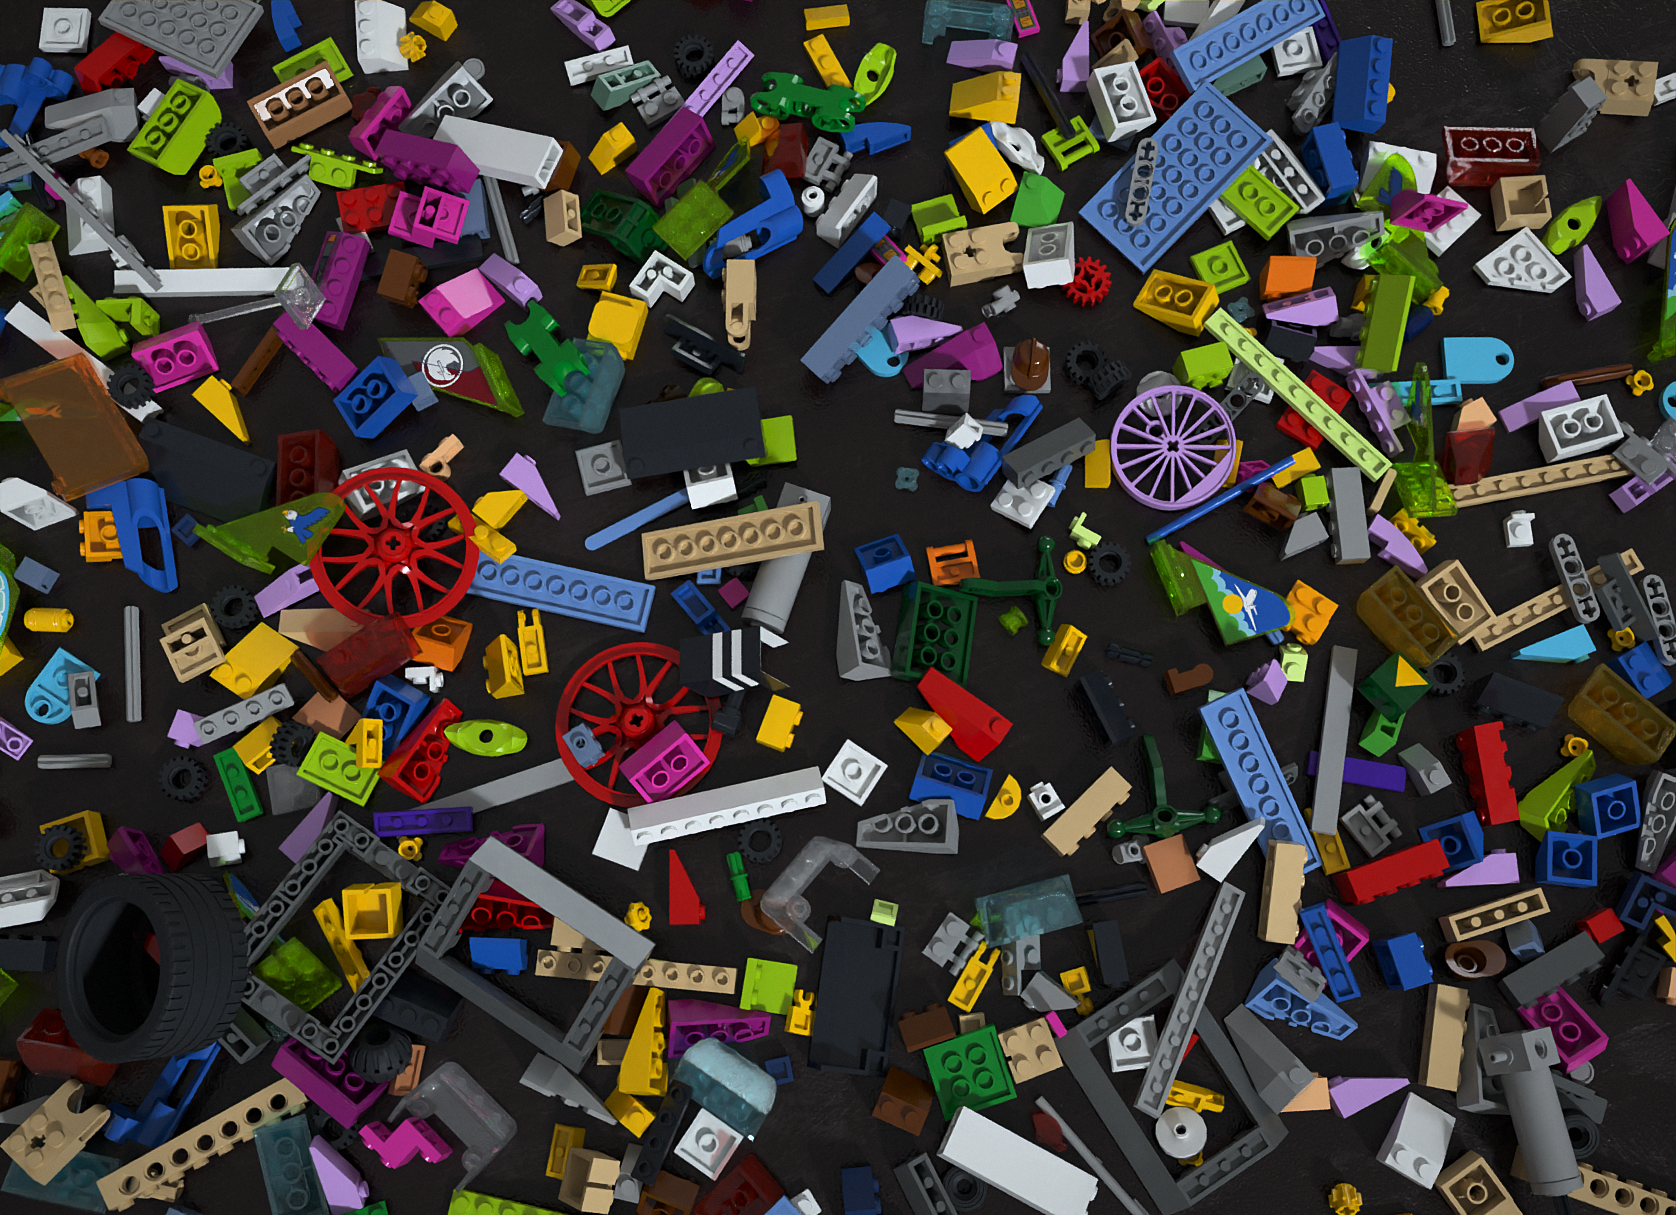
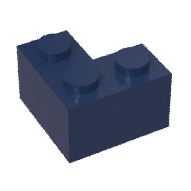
M1635 870L1614 910L1616 916L1620 920L1642 930L1645 929L1655 908L1676 918V888Z
M871 1166L841 1169L845 1215H881L880 1197L875 1198L874 1193L879 1192L878 1177H872Z

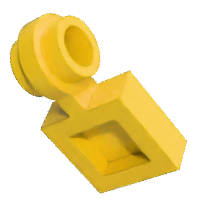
M1085 966L1060 973L1064 988L1072 995H1077L1078 999L1082 1002L1080 1006L1076 1007L1078 1014L1085 1017L1090 1015V1012L1094 1011V1006L1091 998H1085L1083 994L1092 991Z

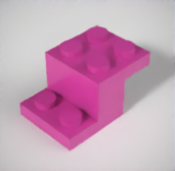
M426 186L424 187L422 197L400 191L388 234L429 248H433L435 238L458 244L470 201Z
M419 1115L406 1119L393 1133L380 1120L366 1124L358 1132L363 1137L361 1140L364 1145L371 1150L375 1149L381 1155L379 1157L380 1161L388 1168L393 1167L396 1169L407 1164L420 1149V1155L427 1162L430 1163L432 1161L434 1164L446 1159L454 1151Z

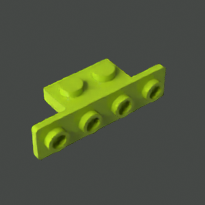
M300 143V146H292L291 148L293 152L311 156L309 169L311 180L339 188L354 189L357 169L372 174L383 173V168L377 167L376 162L369 160L359 162L355 160V156L342 154V157L334 155L335 151L321 148V151L313 149L314 145Z

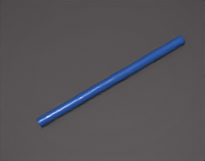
M1291 455L1147 535L1145 539L1149 545L1290 467L1295 464V460Z

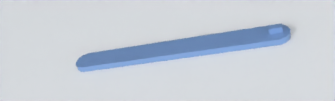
M687 487L588 537L585 540V547L590 551H594L690 502Z

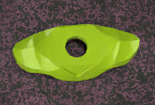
M877 43L865 55L855 77L853 90L866 97V106L885 91L893 76L896 51L883 43ZM868 71L876 72L878 75L876 82L868 79ZM852 99V103L860 105L856 99Z
M1601 196L1590 197L1564 209L1549 224L1541 243L1556 255L1578 245L1586 237L1596 221L1602 204ZM1569 219H1574L1578 222L1579 228L1577 230L1569 228Z
M468 720L450 725L444 730L447 739L456 747L481 756H501L517 753L527 743V734L524 730L498 720ZM484 730H491L493 733V738L488 743H483L480 740V734Z

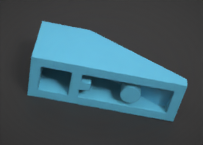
M1584 624L1520 649L1510 654L1512 659L1567 663L1574 660L1577 664L1589 659L1588 654L1596 651V648Z

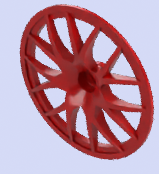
M402 467L369 470L343 482L334 489L320 506L333 512L340 504L359 529L325 528L329 520L328 518L325 519L326 522H320L321 525H316L317 527L311 526L310 531L315 532L317 536L312 540L310 538L308 540L310 569L320 592L338 612L348 619L369 628L385 631L414 629L415 627L432 623L447 614L460 602L470 588L476 574L480 553L479 547L469 538L470 536H475L474 529L476 524L461 497L451 487L434 476L419 470ZM397 480L388 511L369 487V484L379 481ZM402 480L425 486L417 512L411 521L401 524L396 519V506ZM364 487L381 514L383 520L380 527L369 528L356 517L343 500L352 492ZM430 490L440 495L451 506L449 509L422 519ZM454 512L457 514L464 530L463 534L439 542L425 543L419 539L421 530ZM323 534L341 535L364 540L368 548L363 554L354 556L322 557ZM393 538L396 539L397 543H401L400 546H396L395 550H391L390 546L387 545ZM466 539L464 565L437 552L439 549ZM428 557L462 570L453 588L448 590L418 569L417 560ZM323 562L356 565L334 587L327 576ZM367 567H378L380 575L374 587L357 607L339 593L350 580ZM398 573L409 578L417 599L418 613L407 616H394L392 580ZM418 580L447 595L435 605L423 610ZM384 586L389 616L376 615L362 610Z
M648 642L621 644L609 648L588 660L568 682L559 701L556 713L555 730L558 750L571 776L581 787L596 798L625 808L649 804L638 791L636 794H627L613 790L619 771L618 766L622 763L626 753L633 749L639 750L666 727L664 724L670 717L680 714L709 711V734L688 735L693 741L707 740L703 754L710 761V764L667 800L686 794L710 770L719 751L723 735L711 730L718 708H721L719 697L712 699L705 697L706 706L676 707L689 690L683 687L665 704H654L653 695L673 663L680 667V651L668 646ZM640 655L655 656L668 660L649 686L647 685ZM636 656L640 690L633 700L625 697L622 693L612 661L623 657ZM608 664L615 695L585 681L595 671ZM581 686L613 703L616 714L610 718L595 717L572 708V704ZM570 712L599 725L592 729L594 737L605 733L616 735L615 745L605 753L606 755L600 758L596 764H591L586 768L579 765L562 737L569 732ZM633 716L643 717V720L640 721V727H637L635 724L631 725ZM615 757L608 788L595 781L586 773L587 770Z

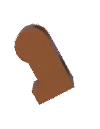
M1199 664L1192 670L1178 674L1177 668L1167 670L1163 676L1170 696H1175L1205 686L1213 679V670L1207 664Z

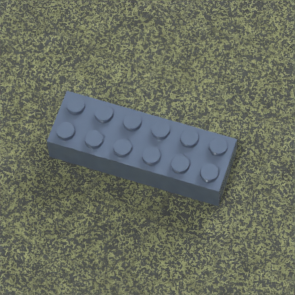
M894 254L801 358V361L827 384L830 381H836L842 372L840 370L844 365H850L857 357L856 352L861 346L865 348L873 339L871 335L877 329L880 331L887 324L888 316L892 312L896 313L901 309L904 304L902 301L906 296H912L917 291L920 279L916 273Z

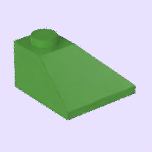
M1024 171L1010 222H1016L1019 226L1026 228L1056 224L1065 193L1047 177Z

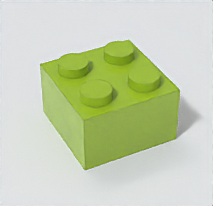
M1222 341L1180 352L1172 367V371L1181 386L1191 387L1200 391L1201 388L1207 386L1210 388L1221 386L1234 365L1226 342Z

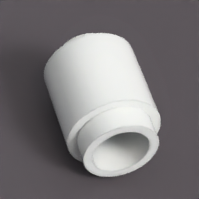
M811 186L803 191L802 209L805 214L810 217H816L823 212L824 193L820 188Z

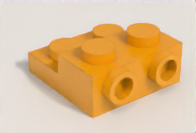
M84 512V519L79 520L80 534L85 533V542H80L81 556H86V562H105L123 558L113 512Z
M1297 580L1283 601L1289 611L1290 620L1287 625L1280 627V629L1292 632L1304 644L1313 645L1319 640L1329 624L1328 621L1339 605L1300 580Z

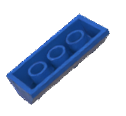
M1368 35L1340 41L1331 123L1339 122L1340 128L1374 134L1385 124L1393 39Z

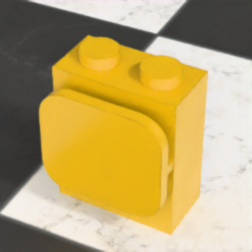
M602 291L588 326L589 334L586 341L589 349L600 355H604V353L611 354L619 360H626V358L633 360L648 314L646 302Z

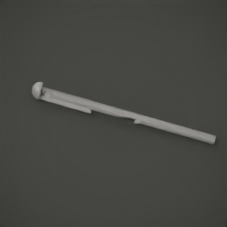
M1041 1095L1035 1103L1132 1215H1149L1135 1198L1131 1199L1104 1168L1102 1161L1091 1153Z

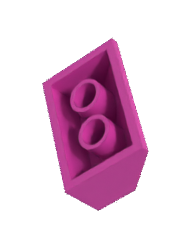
M388 86L384 92L379 94L377 101L371 109L365 112L359 124L350 131L348 138L353 147L374 161L379 157L375 150L386 129L399 132L398 126L414 109L404 88L401 86Z
M199 320L133 344L131 355L137 366L145 370L153 378L156 388L152 390L155 393L219 370L211 342Z
M674 720L618 767L644 799L651 804L667 800L708 766L710 761L677 721Z

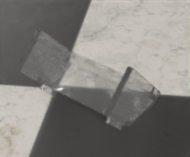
M821 836L814 837L809 841L764 893L760 901L762 911L811 953L816 950L823 939L804 924L810 915L811 908L808 901L801 894L829 861L840 868L849 867L869 885L880 871L878 867L850 844Z
M455 1062L444 1063L404 1096L387 1119L392 1123L406 1110L419 1119H426L435 1113L469 1147L462 1155V1164L468 1173L455 1188L458 1193L493 1160L517 1132L515 1120Z

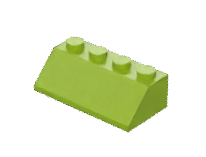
M1380 274L1370 281L1368 293L1371 294L1370 302L1366 303L1364 309V317H1366L1365 326L1361 327L1359 333V340H1362L1360 349H1357L1354 362L1357 363L1356 369L1378 373L1397 371L1416 276Z

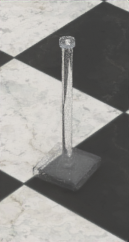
M295 263L290 266L273 293L275 297L201 315L191 314L188 321L190 324L199 320L202 325L203 323L282 305L300 330L309 328L326 298L302 265Z

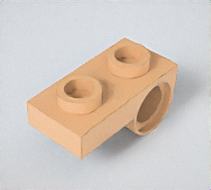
M454 434L450 437H445L433 453H428L424 456L419 467L424 473L430 474L444 482L451 474V469L447 463L464 446ZM437 465H443L441 471L433 473V469Z

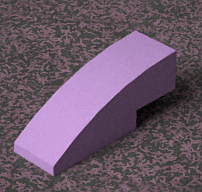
M559 0L550 8L574 34L598 53L603 52L616 40L609 26L596 19L591 10L575 0Z
M1569 380L1499 411L1498 415L1507 433L1538 422L1539 413L1576 403L1581 401L1572 381Z
M1667 454L1671 460L1670 463L1676 468V462ZM1665 472L1648 486L1635 476L1609 496L1621 511L1626 513L1664 487L1673 478Z
M1379 514L1372 518L1367 525L1368 539L1382 547L1377 555L1417 580L1426 575L1428 572L1427 567L1417 550L1404 534Z

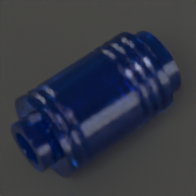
M1418 305L1408 312L1403 342H1408L1432 323L1434 315L1428 306Z

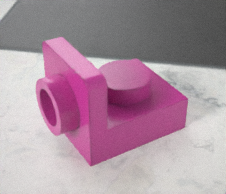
M1263 460L1239 463L1236 485L1262 472L1271 465ZM1253 487L1247 490L1246 492H1252Z

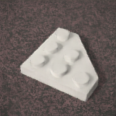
M1527 226L1473 266V269L1487 285L1552 293L1572 277Z

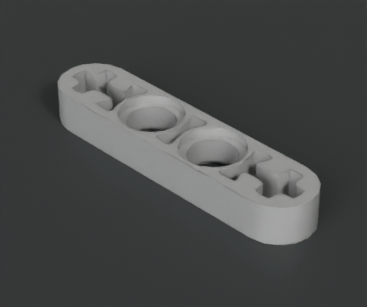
M1152 138L1142 139L1137 148L1125 212V220L1131 227L1141 226L1146 219L1158 155V144ZM1146 145H1151V149L1154 151H1150L1148 160H1144L1145 150L1142 148H1146ZM1141 166H1146L1150 169V174L1146 177H1141L1138 175L1137 170ZM1137 188H1142L1146 191V196L1143 199H1136L1133 196V192ZM1135 204L1140 205L1139 215L1142 216L1138 217L1137 221H1133L1132 216H1129L1134 214Z
M1559 534L1549 542V551L1574 617L1580 623H1590L1599 617L1600 609L1572 537L1567 534ZM1559 542L1561 544L1565 543L1566 547L1564 549L1562 547L1558 548L1557 544ZM1570 554V556L1564 559L1561 558L1563 555ZM1565 562L1574 564V573L1571 574L1565 570ZM1574 584H1580L1583 587L1584 593L1582 596L1576 595L1573 592ZM1585 598L1587 599L1586 602H1582L1580 604L1578 603V601H1581ZM1584 609L1589 610V609H1590L1591 614H1589V615H1588V614H1585V615H1584V614L1582 613V610H1584Z
M1648 575L1638 582L1637 587L1657 629L1659 630V626L1663 625L1669 631L1668 637L1661 635L1658 639L1652 641L1659 661L1664 665L1670 666L1676 663V623L1662 579L1656 575ZM1647 584L1654 585L1655 589L1648 587ZM1653 603L1661 606L1662 614H1657L1653 611ZM1666 651L1673 652L1674 656L1667 655Z

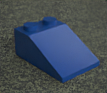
M392 674L376 680L361 716V719L383 720L382 760L384 761L416 728L431 698Z

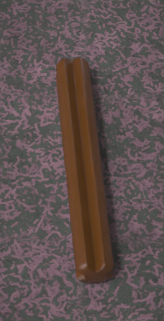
M1631 363L1571 372L1545 377L1542 380L1543 389L1547 390L1569 380L1575 386L1616 379L1633 374L1634 369Z

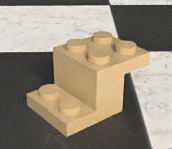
M206 603L161 625L166 637L160 639V642L179 682L184 683L227 661L221 649L227 646Z

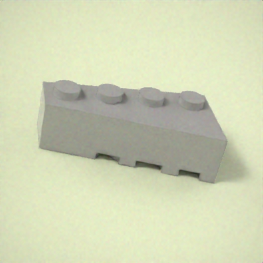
M1591 76L1583 81L1578 79L1567 88L1568 92L1558 99L1559 103L1554 105L1548 111L1549 115L1539 122L1540 126L1534 133L1550 153L1586 132V127L1591 124V119L1597 114L1596 111L1602 107L1607 99V96Z

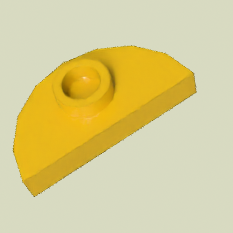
M1010 774L985 817L993 820L1004 819L1012 815L1019 807L1021 789L1017 781Z

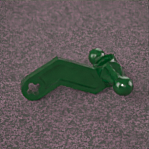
M1042 535L1036 544L1041 552L1034 580L996 582L978 578H964L960 580V591L991 597L1030 595L1036 603L1041 629L1037 632L1036 637L1040 644L1046 646L1052 644L1055 640V633L1051 629V623L1056 602H1058L1063 589L1060 580L1055 576L1050 554L1055 547L1054 539L1049 535Z
M1152 733L1141 735V748L1149 772L1153 811L1127 822H1123L1120 819L1110 820L1106 826L1109 836L1119 838L1125 832L1153 834L1159 838H1169L1175 832H1179L1202 821L1209 824L1218 823L1222 818V811L1215 805H1209L1203 811L1181 810L1167 805L1163 765Z

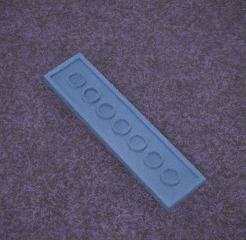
M1262 0L1169 53V56L1191 94L1206 80L1209 83L1319 21L1326 15L1318 0Z
M479 550L476 574L466 594L529 608H538L543 611L645 633L656 590L655 586L511 555L500 565Z
M1244 688L1235 689L1198 707L1197 710L1248 821L1250 822L1261 816L1266 819L1265 827L1256 837L1265 859L1267 857L1268 840H1284L1298 842L1306 846L1308 858L1303 867V874L1323 865Z

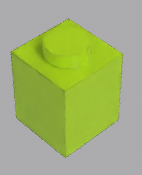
M1315 474L1302 476V479L1295 484L1298 502L1302 503L1300 512L1323 509L1329 503L1324 476L1316 477Z

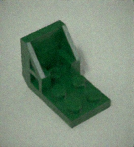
M596 189L580 211L582 231L606 237L618 251L641 267L645 265L655 250L662 254L671 242L667 225L649 205L640 199Z

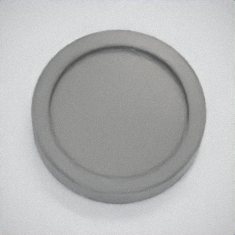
M472 58L463 64L476 80L480 79L485 73V67L479 59Z
M1587 1061L1569 1073L1568 1076L1570 1079L1575 1078L1589 1083L1594 1077V1069L1591 1063Z

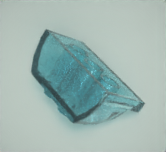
M574 338L573 343L584 355L591 372L587 376L579 370H573L568 373L564 380L567 394L561 397L553 391L542 421L547 425L576 429L592 434L600 433L604 429L625 373L623 359L612 343Z
M1069 874L974 899L988 948L1083 923Z
M715 1037L700 1040L690 1047L682 1056L671 1081L675 1079L694 1087L691 1099L752 1141L769 1114L776 1096V1080Z
M306 1114L253 1130L272 1215H330L326 1196L309 1150L312 1138Z
M79 1151L44 1186L33 1180L12 1160L1 1191L31 1200L105 1215L107 1205L96 1181L120 1169L123 1161L117 1158Z

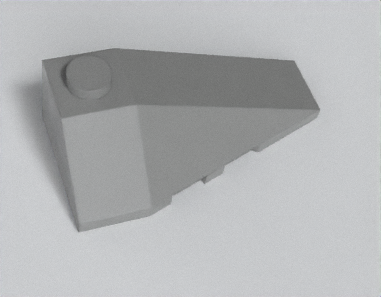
M457 61L398 126V129L402 133L429 138L436 134L445 115L463 119L472 118L492 102L493 98L467 69Z
M541 1051L536 1054L523 1074L520 1083L549 1097L558 1094L561 1096L560 1100L569 1106L578 1107L580 1105L587 1114L612 1125L618 1123V1119L605 1106L604 1102L573 1070L546 1052Z

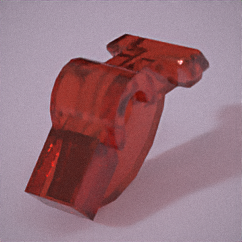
M370 86L364 93L353 96L351 113L353 120L361 121L365 112L377 101L376 97L382 93L378 87Z
M1042 1112L1033 1113L1036 1140L1041 1143H1047L1057 1152L1067 1150L1068 1143L1062 1141V1128L1059 1122L1054 1117L1042 1114Z

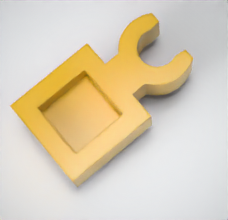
M795 990L793 998L796 1004L788 1008L784 1031L802 1036H810L814 1011L809 1010V1006L813 1003L815 995L812 992H806V998L803 1000V990Z

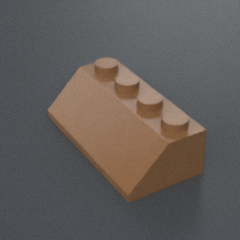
M327 60L247 101L275 150L354 109Z

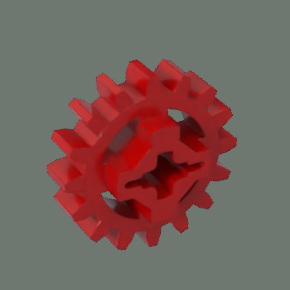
M1090 256L1087 258V261L1079 257L1078 263L1075 262V272L1078 271V275L1074 276L1073 282L1062 285V290H1068L1066 297H1074V304L1080 300L1081 306H1084L1086 301H1089V304L1093 306L1095 299L1101 302L1103 296H1107L1108 288L1111 285V281L1108 280L1111 273H1105L1107 266L1103 265L1100 267L1099 259L1091 262ZM1101 284V287L1097 291H1095V287H1098V285Z

